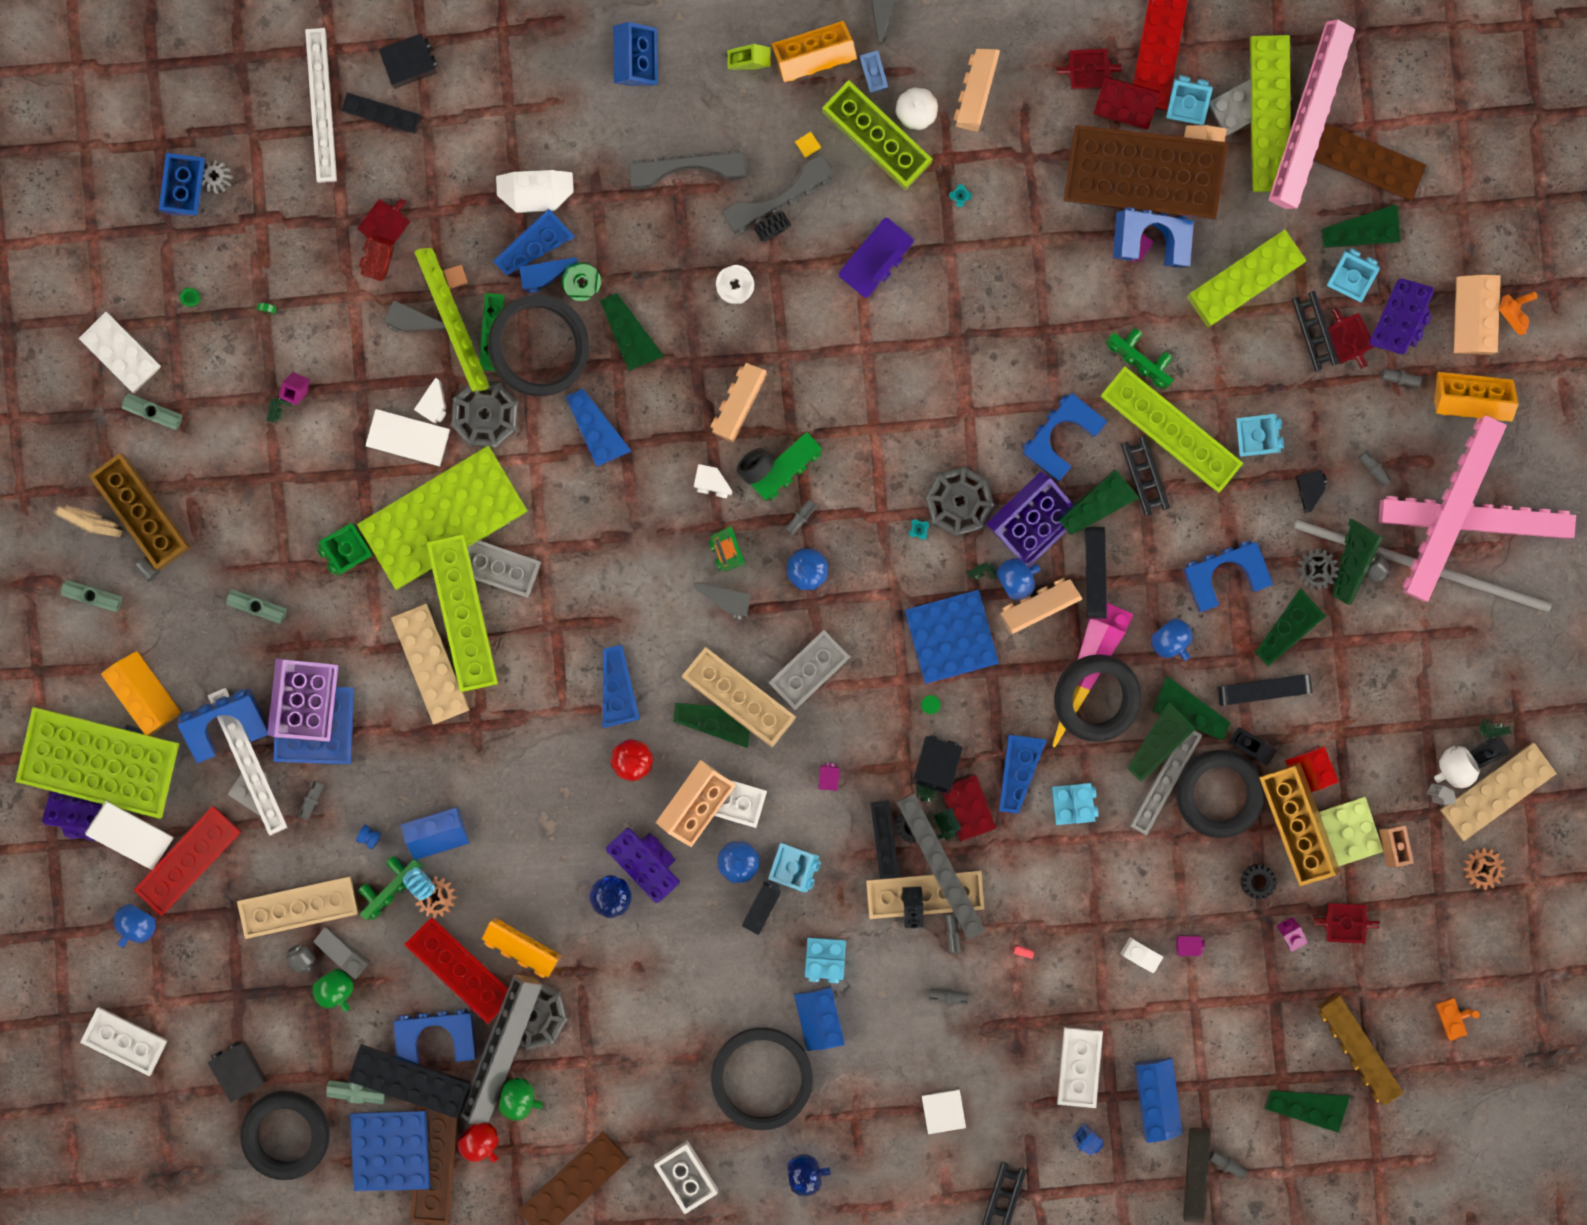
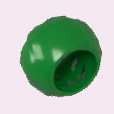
M335 969L313 984L312 995L320 1007L330 1009L339 1005L343 1012L346 1013L351 1009L346 1000L353 992L354 983L351 976L344 970Z
M510 1079L504 1085L499 1111L505 1118L511 1121H520L530 1114L532 1107L542 1109L543 1102L534 1100V1088L526 1079Z

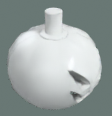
M914 87L900 95L897 100L896 114L903 126L909 129L922 130L934 123L937 117L938 103L929 90Z
M1453 746L1446 749L1439 760L1441 773L1434 776V779L1437 783L1446 779L1449 784L1456 788H1466L1477 780L1480 771L1475 759L1465 747Z

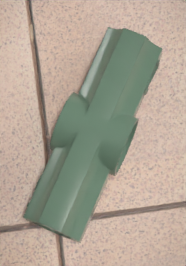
M129 393L122 403V409L174 430L178 429L182 421L183 415ZM155 407L156 414L150 417L149 409Z
M65 580L62 585L61 596L114 612H118L121 607L122 596L70 580ZM90 591H93L95 593V599L93 601H90L88 599V594Z
M231 589L226 603L228 606L282 624L287 608ZM256 601L261 605L258 612H255L252 607Z
M329 1080L326 1090V1097L346 1099L351 1103L368 1102L384 1105L386 1094L352 1082Z

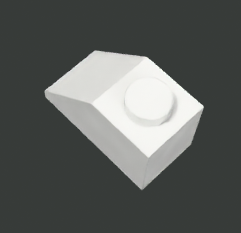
M437 378L434 379L414 409L435 424L438 421L441 422L446 415V412H444L446 404L442 384Z
M1131 937L1120 953L1125 958L1152 973L1155 972L1163 959V956Z

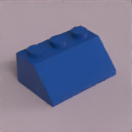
M631 22L613 26L614 83L626 86L658 85L657 28Z
M166 153L159 211L170 215L198 216L205 158Z
M459 807L400 825L406 845L415 860L469 844Z
M827 986L794 994L807 1051L824 1050L845 1045L832 987Z

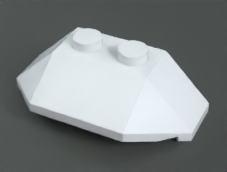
M555 170L523 171L496 176L497 196L516 213L544 212L548 208L551 211H555L574 192L572 172Z

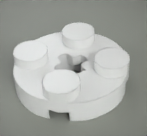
M739 265L727 267L717 276V292L727 303L742 304L751 297L754 291L753 277L745 267ZM738 280V284L741 286L733 290L730 282Z

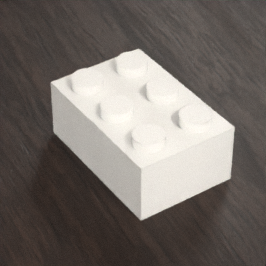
M688 1140L655 1160V1168L684 1214L718 1194L717 1186Z

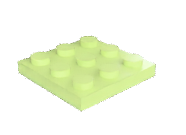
M1366 797L1319 811L1339 866L1384 852Z

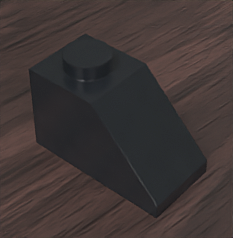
M1321 470L1295 476L1304 513L1312 512L1326 489L1327 478L1325 473L1322 474Z
M1238 727L1229 742L1232 746L1266 766L1269 765L1277 752V749L1268 742Z

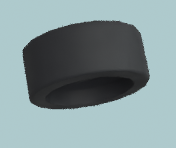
M757 448L742 458L736 471L746 483L753 484L763 479L771 471L774 460L764 448Z

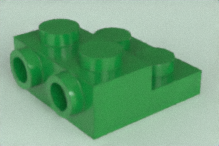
M353 523L320 540L317 544L319 556L326 558L329 563L327 564L329 572L332 575L336 574L337 577L372 556Z

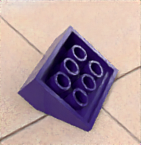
M1040 471L986 525L1014 556L1025 562L1029 568L1066 532L1058 519L1073 504L1053 480Z

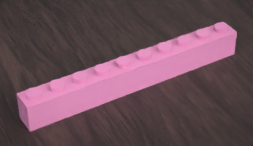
M1340 20L1328 21L1325 24L1268 200L1284 209L1298 208L1301 202V196L1307 183L1309 171L1313 165L1314 155L1319 146L1318 143L1324 130V124L1330 112L1333 97L1336 94V87L1342 75L1350 44L1353 41L1355 29Z
M1483 416L1476 420L1473 429H1475L1474 434L1468 438L1465 444L1467 447L1465 454L1462 453L1458 460L1457 472L1454 471L1451 475L1450 482L1452 483L1442 496L1444 501L1441 507L1438 506L1434 513L1436 519L1433 524L1429 525L1426 531L1428 537L1419 547L1418 552H1420L1418 559L1413 561L1410 568L1412 570L1411 575L1406 577L1403 583V593L1423 602L1429 601L1505 431L1506 424L1488 416Z
M1386 496V499L1380 500L1378 523L1429 527L1436 519L1434 517L1438 506L1441 507L1442 504H1436V500L1425 499L1423 503L1417 502L1416 498H1405V501H1399L1398 497ZM1472 503L1460 529L1571 539L1575 535L1576 515H1570V511L1558 510V514L1551 513L1550 509H1539V512H1533L1532 508L1520 507V510H1512V506H1501V509H1496L1491 504H1482V507H1474V503Z

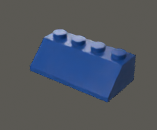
M1165 1058L1135 1062V1075L1145 1141L1147 1143L1166 1141L1183 1135L1173 1059Z

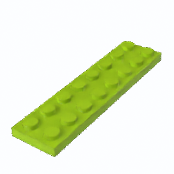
M1290 35L1250 37L1252 192L1272 191L1291 132Z
M1125 366L1100 395L1103 400L1217 493L1221 492L1243 465L1242 461Z
M465 534L426 542L460 692L498 684V679Z

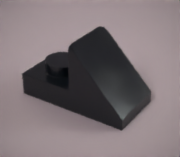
M1500 736L1494 739L1490 737L1470 751L1479 769L1511 752Z

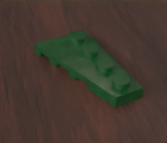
M1398 204L1321 229L1323 248L1401 242Z
M618 293L600 300L628 371L664 357Z
M675 702L673 722L748 748L750 731L720 707Z
M1270 1090L1264 1108L1339 1133L1350 1096Z

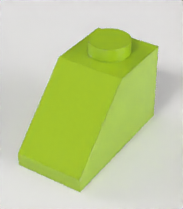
M751 44L727 50V69L756 70L771 66L770 47Z

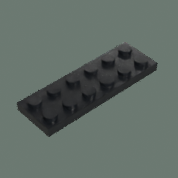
M363 1044L359 1046L348 1079L349 1082L456 1119L459 1117L470 1085V1081Z

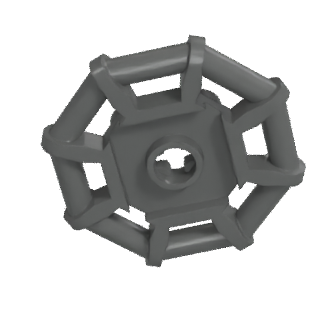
M500 381L488 382L490 387L487 390H493L491 395L480 394V391H474L476 396L466 403L463 400L472 393L468 385L456 397L452 398V423H450V426L456 430L469 447L489 446L496 449L498 445L518 429L516 427L519 402L513 398ZM500 393L508 403L502 405L496 399L497 394ZM460 405L465 407L464 419H460ZM483 409H487V412L490 413L486 419L479 416ZM510 409L509 423L504 421V410ZM467 423L473 430L472 434L469 435L461 425ZM501 425L506 427L502 433L495 437L494 431L498 430ZM478 433L489 434L490 439H476Z
M964 465L943 473L938 472L927 495H924V500H926L932 520L931 524H935L953 534L954 537L976 530H983V526L990 513L996 507L988 483L989 479L969 470ZM960 476V481L953 484H949L946 480L949 478ZM965 477L974 480L978 484L974 487L966 483ZM942 483L946 487L941 497L935 496ZM981 487L986 501H980L977 490ZM963 496L965 505L957 506L955 498ZM934 501H940L943 513L938 515ZM979 506H983L985 508L978 519L974 515ZM945 516H948L949 518L956 521L955 526H952L941 519H943ZM972 519L973 524L960 527V521Z
M539 979L535 980L542 984L540 991L551 997L548 1001L540 996L537 997L533 1008L536 1011L537 1019L528 1020L524 1030L527 1038L526 1040L521 1038L520 1046L525 1048L526 1051L548 1044H555V1040L564 1024L568 1022L561 997L562 993L540 982ZM554 1001L558 1015H552L550 1004ZM551 1020L556 1021L557 1023L552 1032L547 1031L546 1029ZM543 1033L545 1038L532 1041V1035Z

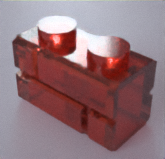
M373 235L370 239H367L364 245V250H367L366 255L361 258L359 267L362 268L360 274L383 281L387 277L396 242L378 235Z

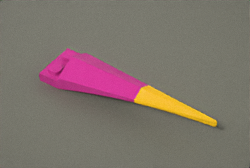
M1107 603V619L1088 620L1078 659L1095 654L1111 656L1124 636L1133 614ZM1100 673L1088 675L1077 685L1073 694L1075 713ZM1059 722L1053 747L1057 745L1066 730L1061 722Z

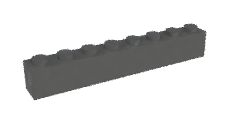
M912 792L896 800L966 938L970 940L985 932L915 794Z
M513 975L460 1111V1115L468 1123H489L542 987V984L533 977Z

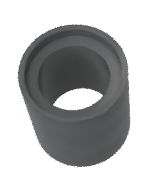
M147 556L134 566L135 570L147 582L151 581L160 572V570L154 568Z

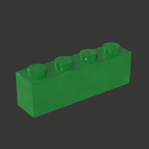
M806 432L774 461L771 471L763 479L750 485L765 501L768 499L772 501L779 495L778 490L782 486L786 488L794 481L792 477L795 474L801 475L808 468L806 466L807 463L811 460L814 463L822 455L820 453L822 448Z

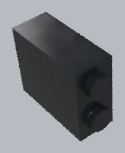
M422 33L378 49L394 89L437 73L435 67H438L435 56L430 55L429 49H432L429 39H424Z
M934 735L926 736L922 744L912 784L949 794L963 747L954 741H942Z
M768 881V883L763 882L742 922V927L757 935L760 934L780 896L781 891L777 884Z
M238 1041L228 1046V1051L222 1053L220 1050L212 1055V1060L208 1062L230 1103L268 1081L245 1041L240 1044Z

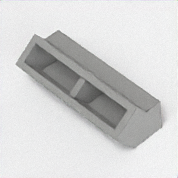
M1431 783L1427 795L1432 797L1433 803L1441 805L1456 803L1453 790L1443 785Z

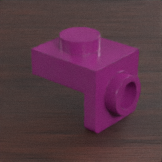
M1293 917L1277 925V929L1282 934L1291 952L1308 943L1300 925Z

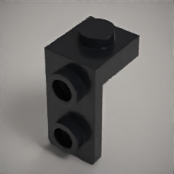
M922 886L902 887L904 928L916 929L923 927Z

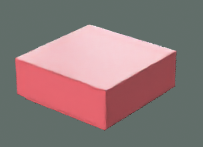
M1014 945L1012 951L1014 954L1033 959L1034 951L1032 949Z

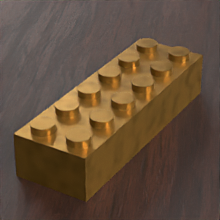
M119 453L88 475L155 569L162 570L192 548L125 454Z
M1301 763L1264 773L1260 777V781L1299 886L1336 876L1340 872V868Z

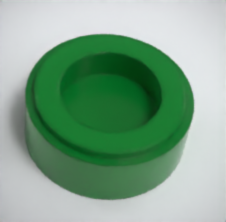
M185 288L180 294L182 304L187 307H195L200 302V294L194 288Z
M257 303L256 310L276 314L277 307L267 303Z
M928 695L923 698L921 708L927 714H935L940 709V701L936 696Z

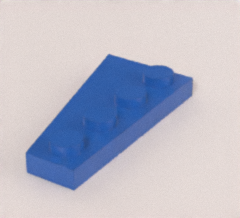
M548 208L507 246L493 262L505 275H508L519 269V267L528 264V262L541 257L546 252L559 247L564 242L575 238V236Z
M584 389L565 396L597 467L632 452Z
M618 645L603 649L602 728L639 720L640 716L623 646Z
M1008 735L999 811L1019 814L1047 739Z

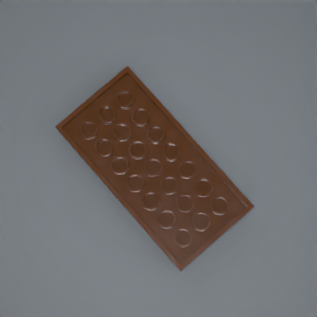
M1075 125L1063 201L1120 209L1135 208L1137 211L1149 210L1153 211V213L1217 220L1228 142Z

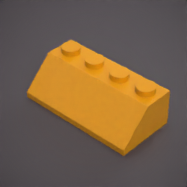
M844 20L771 43L784 82L793 81L799 77L812 75L815 72L831 69L833 66L849 63L857 59L853 40Z
M1445 372L1437 373L1434 399L1436 414L1472 418L1488 416L1499 421L1513 422L1518 407L1513 379Z
M138 651L121 659L101 673L145 735H153L182 713Z
M496 917L490 921L482 937L486 946L492 949L495 947L500 949L503 956L509 959L511 957L517 959V963L524 968H528V966L535 970L534 973L542 978L550 976L561 957L557 952Z

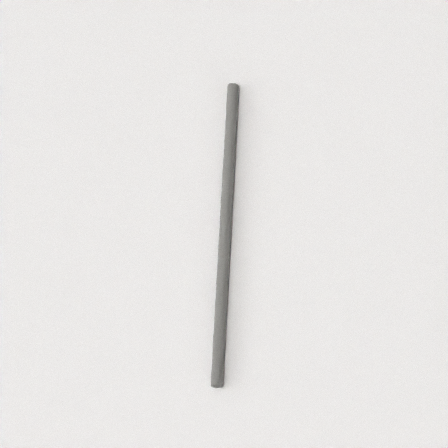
M1297 519L1294 523V529L1346 545L1344 543L1346 535ZM1378 547L1375 554L1382 555L1385 559L1411 567L1416 559L1382 547ZM1446 568L1442 569L1439 576L1545 612H1549L1552 607V603Z

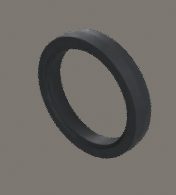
M529 295L510 302L498 313L489 331L488 354L496 374L507 386L524 395L536 397L549 396L564 391L579 378L588 360L589 338L582 319L568 304L548 295ZM537 307L550 310L559 315L568 324L575 340L574 361L569 371L555 382L548 384L528 382L517 376L504 359L501 347L504 327L515 313L523 309Z
M752 1028L735 1035L720 1049L713 1063L711 1085L716 1102L724 1114L733 1122L753 1130H771L789 1123L803 1110L812 1091L813 1073L806 1052L791 1036L772 1028ZM767 1040L782 1045L792 1053L800 1067L801 1086L797 1097L787 1109L774 1116L754 1117L743 1113L731 1103L724 1089L723 1071L727 1060L736 1049L752 1041Z

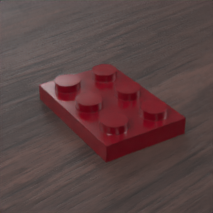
M1104 76L1093 114L1149 129L1160 91Z
M976 774L954 782L949 794L942 793L960 842L996 829Z

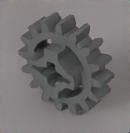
M1315 549L1314 554L1309 550L1307 551L1308 556L1301 555L1303 561H1297L1300 568L1296 569V572L1301 573L1297 578L1304 580L1302 585L1309 584L1308 589H1312L1315 586L1316 590H1320L1321 585L1324 589H1327V583L1334 584L1332 578L1338 577V575L1334 574V571L1339 570V568L1334 567L1337 560H1331L1333 554L1326 555V550H1322L1320 553L1319 549ZM1321 557L1322 559L1319 562H1316L1314 559L1311 558ZM1305 566L1308 567V573H1307V575H1306V572H1305ZM1314 566H1320V573L1314 572L1316 570ZM1316 577H1319L1323 581L1313 582L1312 580H1314Z

